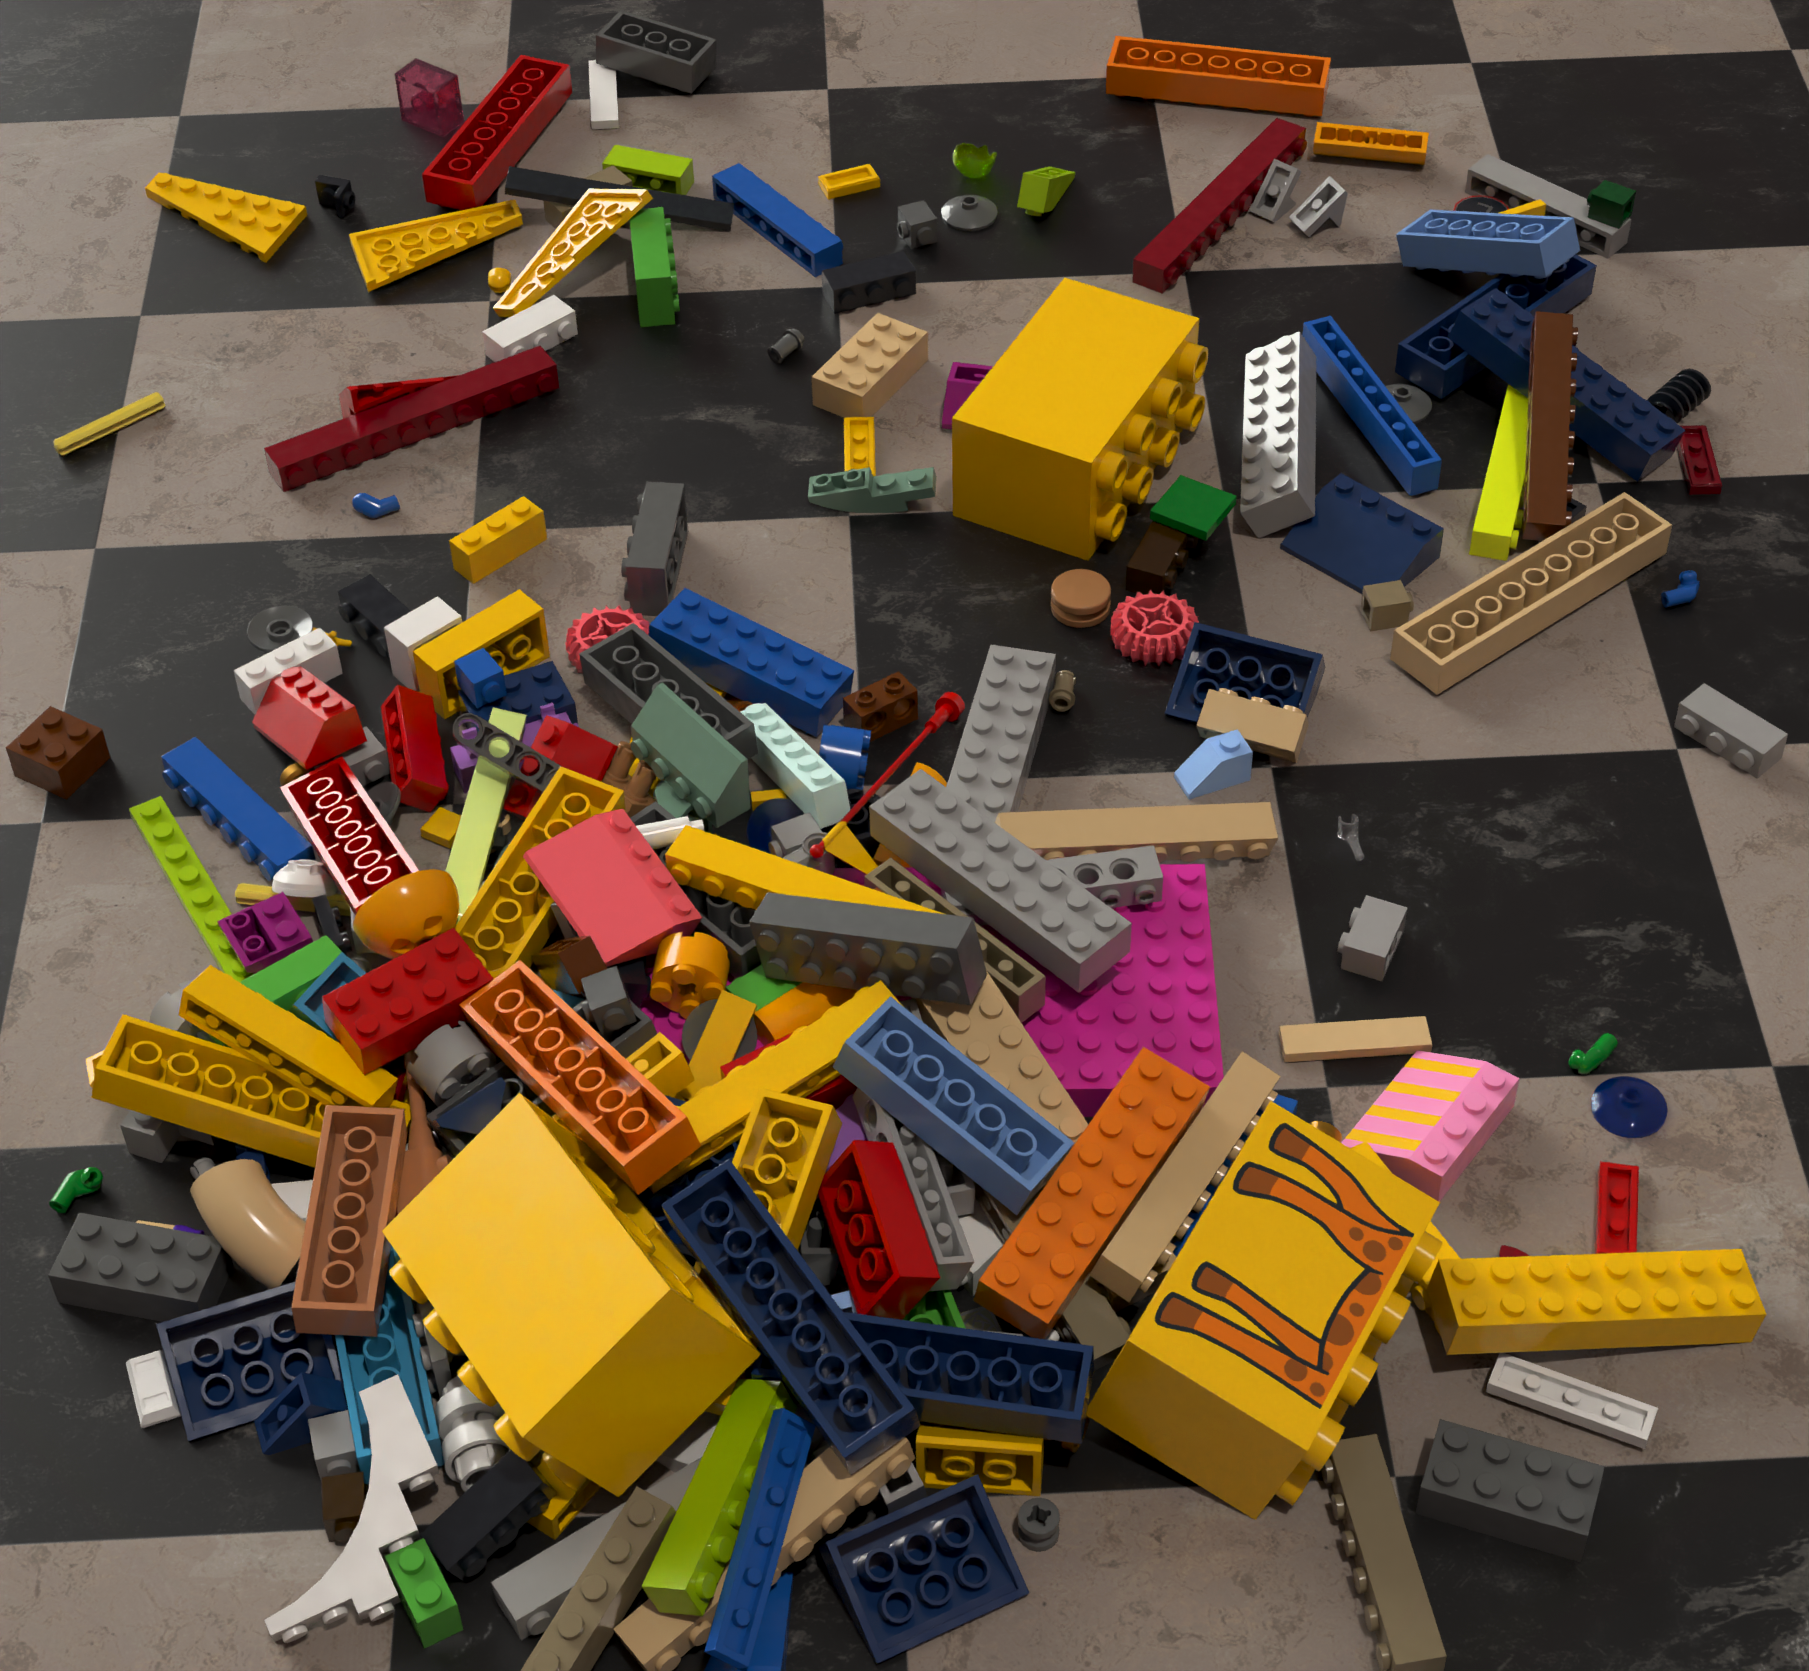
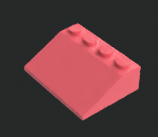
M624 809L594 815L529 849L523 855L525 861L579 937L591 936L606 967L657 953L660 942L673 933L683 932L682 937H690L703 918Z

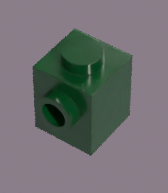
M1604 180L1596 189H1592L1588 196L1587 205L1590 206L1588 218L1620 229L1632 215L1636 190Z

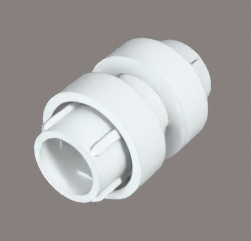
M456 1376L443 1388V1396L436 1404L435 1413L439 1435L443 1440L442 1454L445 1471L452 1480L461 1483L462 1489L466 1492L511 1449L501 1440L493 1427V1424L505 1413L500 1404L497 1402L493 1407L484 1404L464 1385L459 1376Z

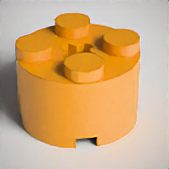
M678 932L664 938L658 946L651 979V998L666 1008L679 1012L685 1019L697 1006L706 1001L718 999L722 990L726 991L730 967L728 951L719 940L700 932H695L694 937H682L683 932Z

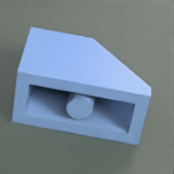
M1238 729L1208 738L1174 772V778L1189 800L1250 781L1253 751Z

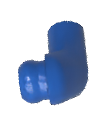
M358 493L352 500L354 509L370 518H377L400 509L395 495L379 500L369 494Z
M1687 570L1681 572L1679 575L1680 583L1677 589L1662 592L1661 601L1665 608L1688 603L1695 599L1700 587V581L1697 580V573L1695 571Z

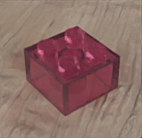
M417 58L394 74L401 119L442 137L464 122L457 74Z

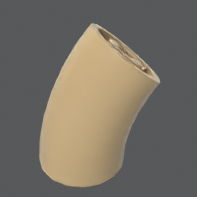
M239 1159L228 1161L201 1174L193 1182L190 1192L201 1217L212 1235L229 1256L256 1281L268 1289L279 1287L300 1257L306 1221L292 1211L280 1198L267 1179L261 1164L254 1160Z

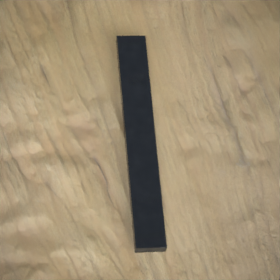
M511 166L508 169L505 185L506 195L575 206L588 189L648 190L653 199L642 209L663 207L664 219L670 218L671 222L731 231L734 203Z

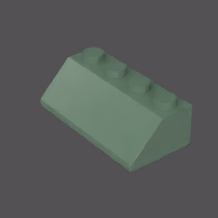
M663 682L657 685L631 725V749L636 758L644 760L659 779H664L673 787L679 798H685L702 819L706 818L716 828L751 809L748 759Z

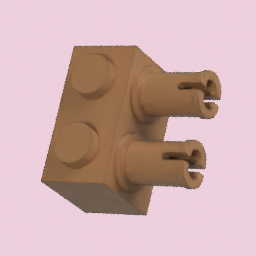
M620 741L602 782L624 790L625 812L631 818L655 802V799L648 792L657 776L644 760H640L633 777H631L628 773L633 762L636 760V756L631 749V743Z

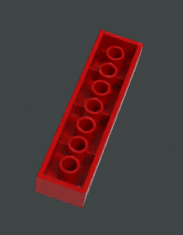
M520 55L422 173L426 202L459 210L483 206L507 176L509 166H515L573 93L570 65Z
M342 756L280 787L298 824L324 863V866L355 916L364 902L376 891L402 876L419 871Z

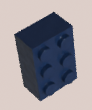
M553 661L505 675L507 695L480 708H477L462 689L458 690L461 714L472 713L489 722L494 707L527 715L525 724L542 719L540 706L553 703L556 715L566 712L571 723L578 724L575 701ZM465 722L467 729L475 727L478 735L479 729L477 725L472 722Z

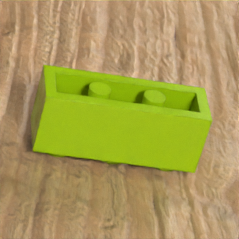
M614 145L602 163L603 170L610 166H615L632 180L633 187L686 195L694 183L693 159Z

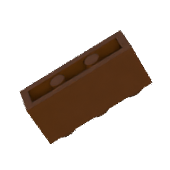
M591 936L562 938L531 955L545 984L553 990L576 997L580 995L586 997L581 982L582 978L607 969Z

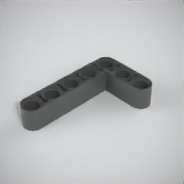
M462 714L453 724V737L460 746L540 794L544 792L550 780L560 768L559 764L475 714ZM465 722H472L477 725L479 733L473 739H464L458 732L459 726ZM495 740L505 741L509 747V752L502 758H496L490 754L489 745ZM523 759H535L538 762L539 771L533 776L524 775L519 769V764Z

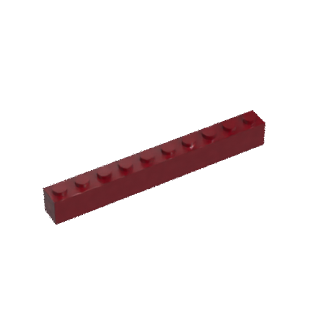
M1276 118L1133 259L1132 282L1161 294L1171 285H1174L1178 278L1192 267L1195 260L1200 255H1204L1208 247L1215 240H1219L1222 233L1229 226H1233L1236 219L1243 212L1248 211L1273 160L1276 159L1291 166L1299 156L1304 154L1307 147V140H1305L1306 128Z
M540 345L264 448L269 473L281 490L286 492L558 389L557 364Z

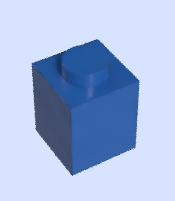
M484 648L454 661L458 686L477 708L507 695L504 672Z

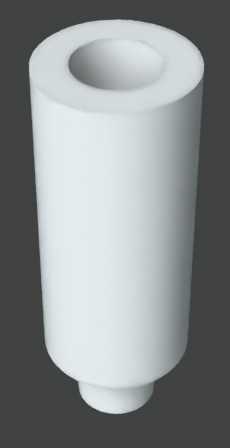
M688 816L636 826L652 849L671 846L685 825L705 831L702 819L689 821Z

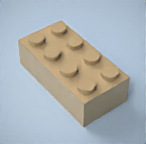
M877 313L812 376L813 405L844 418L872 417L928 361V332Z

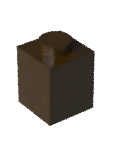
M363 1471L321 1477L323 1523L329 1542L339 1541L348 1543L359 1522L368 1492Z

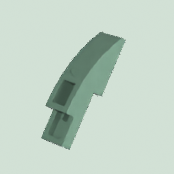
M870 467L832 474H821L810 477L808 500L816 505L847 512L908 511L909 501L935 497L937 476L934 467L893 474L888 473L874 477Z

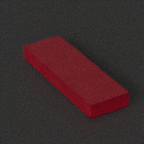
M1705 425L1681 426L1686 431L1677 446L1689 495L1721 494L1722 482L1707 427Z

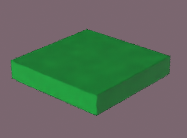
M1180 475L1150 510V519L1207 540L1236 505L1237 496Z

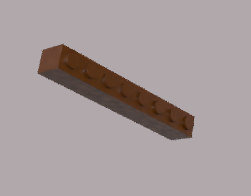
M1536 311L1531 328L1522 539L1544 541L1569 526L1572 520V512L1566 511L1567 503L1570 504L1572 500L1573 485L1567 484V479L1572 476L1574 458L1568 457V451L1573 449L1575 432L1569 431V424L1574 423L1576 409L1575 405H1570V397L1574 398L1576 392V379L1571 378V372H1575L1577 365V353H1572V346H1576L1578 339V327H1573V314Z

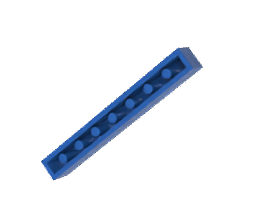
M1331 316L1304 322L1303 337L1317 357L1316 372L1408 495L1413 496L1438 489L1442 459Z

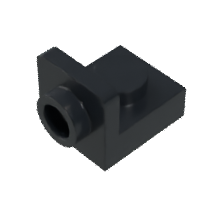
M324 175L317 177L315 186L319 204L336 207L338 218H344L355 204V194L352 192L350 180Z

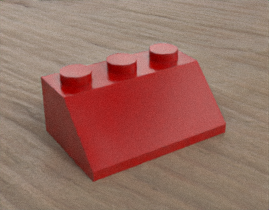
M546 715L531 748L564 768L602 782L618 746L569 722ZM525 758L520 771L526 776H533L539 771L538 762L532 758ZM515 779L504 802L503 809L525 821L542 794Z

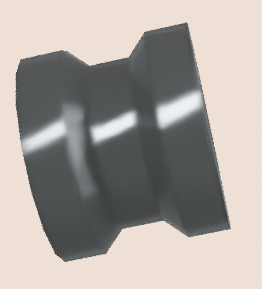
M1040 1497L1024 1502L1018 1513V1537L1020 1542L1027 1549L1036 1552L1052 1548L1059 1538V1509L1050 1500ZM1037 1519L1043 1520L1045 1522V1525L1039 1523Z

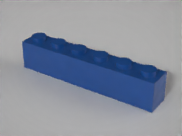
M738 163L712 175L714 199L734 203L733 214L814 277L821 275L822 270L838 267L843 264L842 240L823 227L821 223L807 215L804 210L790 202L785 196L774 190L769 184L757 177L752 171Z
M194 737L161 756L165 769L162 772V776L166 784L171 789L176 788L181 792L183 799L190 807L195 806L200 810L204 820L210 826L214 824L229 844L234 843L239 847L241 854L248 862L253 861L259 866L262 875L268 881L273 880V876L286 866L290 860L307 859L316 861L312 844L198 738Z

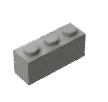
M1705 683L1679 703L1674 725L1676 729L1685 735H1688L1757 779L1782 758L1788 736L1781 729Z

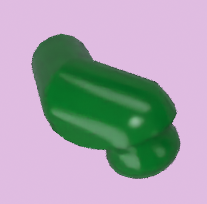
M1609 1033L1603 1034L1586 1054L1579 1049L1574 1050L1568 1061L1569 1067L1578 1070V1074H1589L1616 1049L1618 1044L1616 1037Z
M88 1167L69 1173L50 1200V1207L59 1213H65L76 1197L93 1193L101 1187L103 1180L102 1172L96 1167Z

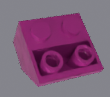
M960 362L952 363L945 393L942 417L943 429H952V417L993 366Z
M284 892L217 921L246 972L256 974L313 942L312 936Z

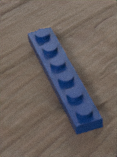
M785 1408L773 1410L704 1651L737 1669L749 1667L815 1430L814 1424Z

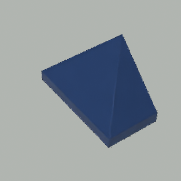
M502 1077L497 1078L433 1120V1123L437 1128L478 1135L500 1113L506 1086L505 1081Z

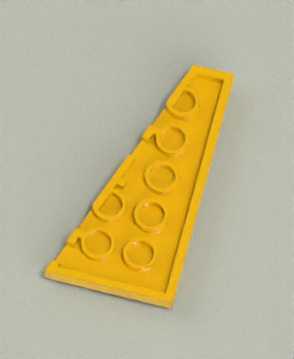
M588 189L493 307L499 317H511L531 307L653 198L648 190Z

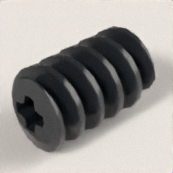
M1690 368L1683 369L1652 394L1648 401L1667 417L1679 423L1682 418L1686 417L1710 396L1711 385L1701 372Z

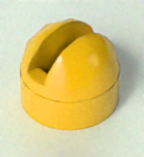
M505 268L491 269L488 273L490 289L499 294L506 292L511 285V273Z

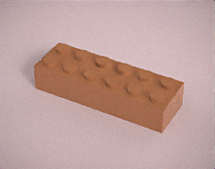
M326 1105L291 1307L296 1333L378 1336L391 1244L382 1230L396 1215L407 1141L404 1109Z

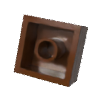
M52 706L46 709L6 747L15 777L66 800L111 758L103 729Z

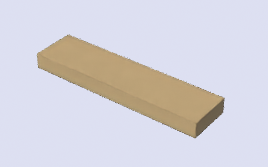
M1426 1016L1279 1026V1038L1284 1062L1414 1054L1417 1050L1431 1052L1432 1041Z

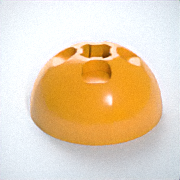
M436 869L421 870L402 876L376 891L364 902L356 913L353 929L358 938L370 950L386 958L394 959L455 928L459 915V895L456 884L449 873Z

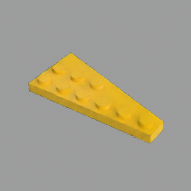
M159 172L145 187L148 198L168 209L175 208L181 211L182 217L188 220L191 218L197 220L200 227L227 242L235 241L241 245L243 251L247 253L253 251L265 263L307 216L306 206L173 176L168 173Z
M514 199L349 234L366 288L370 292L523 225L520 209Z

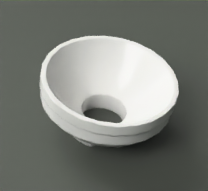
M300 859L288 861V864L273 876L272 891L278 894L284 892L285 895L296 897H318L325 894L326 896H332L337 893V886L328 870L323 866L324 863Z

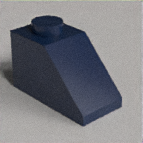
M301 1372L254 1421L263 1454L272 1455L312 1442L308 1419L348 1410L341 1381Z

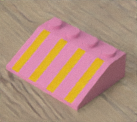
M1417 1050L1342 1141V1144L1352 1148L1367 1141L1392 1174L1440 1202L1514 1107L1519 1078L1487 1061Z

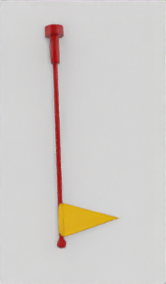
M946 692L937 700L935 704L936 712L925 723V729L839 823L831 829L822 841L810 848L809 853L812 858H821L825 850L866 875L878 867L846 824L930 733H935L945 721H955L963 713L965 704L958 694Z

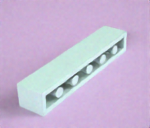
M766 703L752 704L746 707L745 710L740 711L754 723L758 754L751 757V759L805 814L810 812L820 829L838 823L850 811L845 780Z

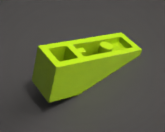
M1049 166L1023 173L1017 207L1026 209L1025 213L1033 216H1042V213L1052 211L1074 180L1076 172Z

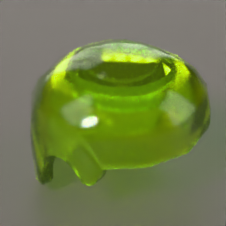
M963 142L956 145L952 160L957 170L963 176L978 179L988 175L991 171L997 153L993 152L990 155L986 145L978 148L973 144Z

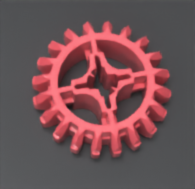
M1151 590L1146 595L1137 592L1135 598L1126 596L1124 603H1118L1116 611H1113V616L1111 617L1110 635L1115 644V649L1121 650L1123 657L1131 656L1132 662L1142 660L1145 666L1149 662H1155L1159 667L1161 662L1166 661L1172 665L1175 658L1183 659L1194 622L1199 623L1198 616L1194 612V607L1188 606L1185 599L1178 600L1176 594L1167 596L1164 590L1160 594H1154Z
M606 605L604 610L593 608L591 614L582 613L581 619L573 620V625L568 628L566 637V652L568 653L569 661H571V666H575L578 673H583L579 655L581 652L632 623L648 634L649 621L643 618L642 613L635 614L632 608L623 611L620 605L615 609H609Z

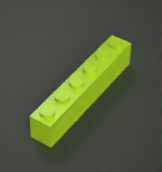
M738 1379L641 1586L659 1612L696 1616L704 1615L710 1599L716 1592L723 1570L732 1556L773 1410L785 1408L795 1414L797 1408L781 1381Z

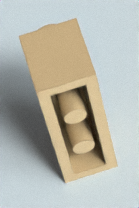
M1220 688L1219 691L1208 690L1197 723L1199 736L1207 739L1238 729L1252 751L1297 763L1309 724L1307 715L1303 714V711L1299 708L1285 705L1283 708L1272 706L1269 701L1263 698L1251 697V700L1238 697V694L1232 690Z

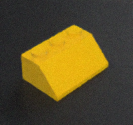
M921 1422L916 1435V1471L925 1488L946 1489L978 1474L985 1491L988 1493L1041 1496L1044 1458L1043 1438Z

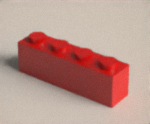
M397 684L381 705L391 779L401 791L400 803L431 813L438 802L445 799L449 788L446 781L445 761L442 757L441 737L438 733L437 714L434 709L433 697Z

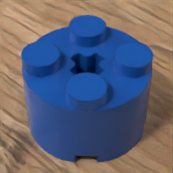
M823 725L819 756L845 780L846 789L863 790L864 778H860L858 775L865 776L868 753L861 751L869 750L871 730Z

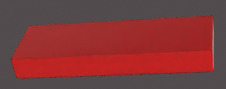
M1600 1161L1598 1168L1595 1254L1637 1252L1639 1166Z

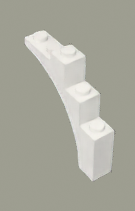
M398 1374L359 1392L369 1423L372 1453L369 1489L359 1522L343 1552L322 1579L294 1603L264 1620L270 1636L275 1642L283 1639L284 1643L297 1640L308 1633V1626L320 1620H323L324 1624L335 1622L348 1614L347 1608L355 1605L361 1620L370 1617L371 1621H376L395 1611L393 1605L401 1602L382 1554L392 1553L414 1543L413 1540L420 1537L402 1490L408 1487L411 1492L420 1490L433 1483L434 1479L432 1476L440 1472Z

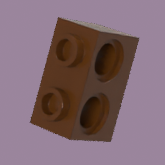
M898 671L843 697L844 727L871 730L870 742L917 720V689Z

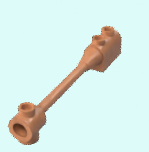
M416 1048L404 1054L412 1122L410 1124L408 1150L404 1154L397 1202L398 1214L452 1161L450 1155L443 1156L442 1151L438 1148L432 1128L427 1120L424 1090L407 1070L409 1061L414 1065L418 1058L414 1052Z

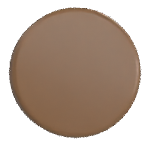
M1087 569L1066 571L1060 574L1051 586L1052 614L1058 621L1070 627L1086 628L1095 626L1104 621L1109 615L1111 586L1104 576L1095 571Z

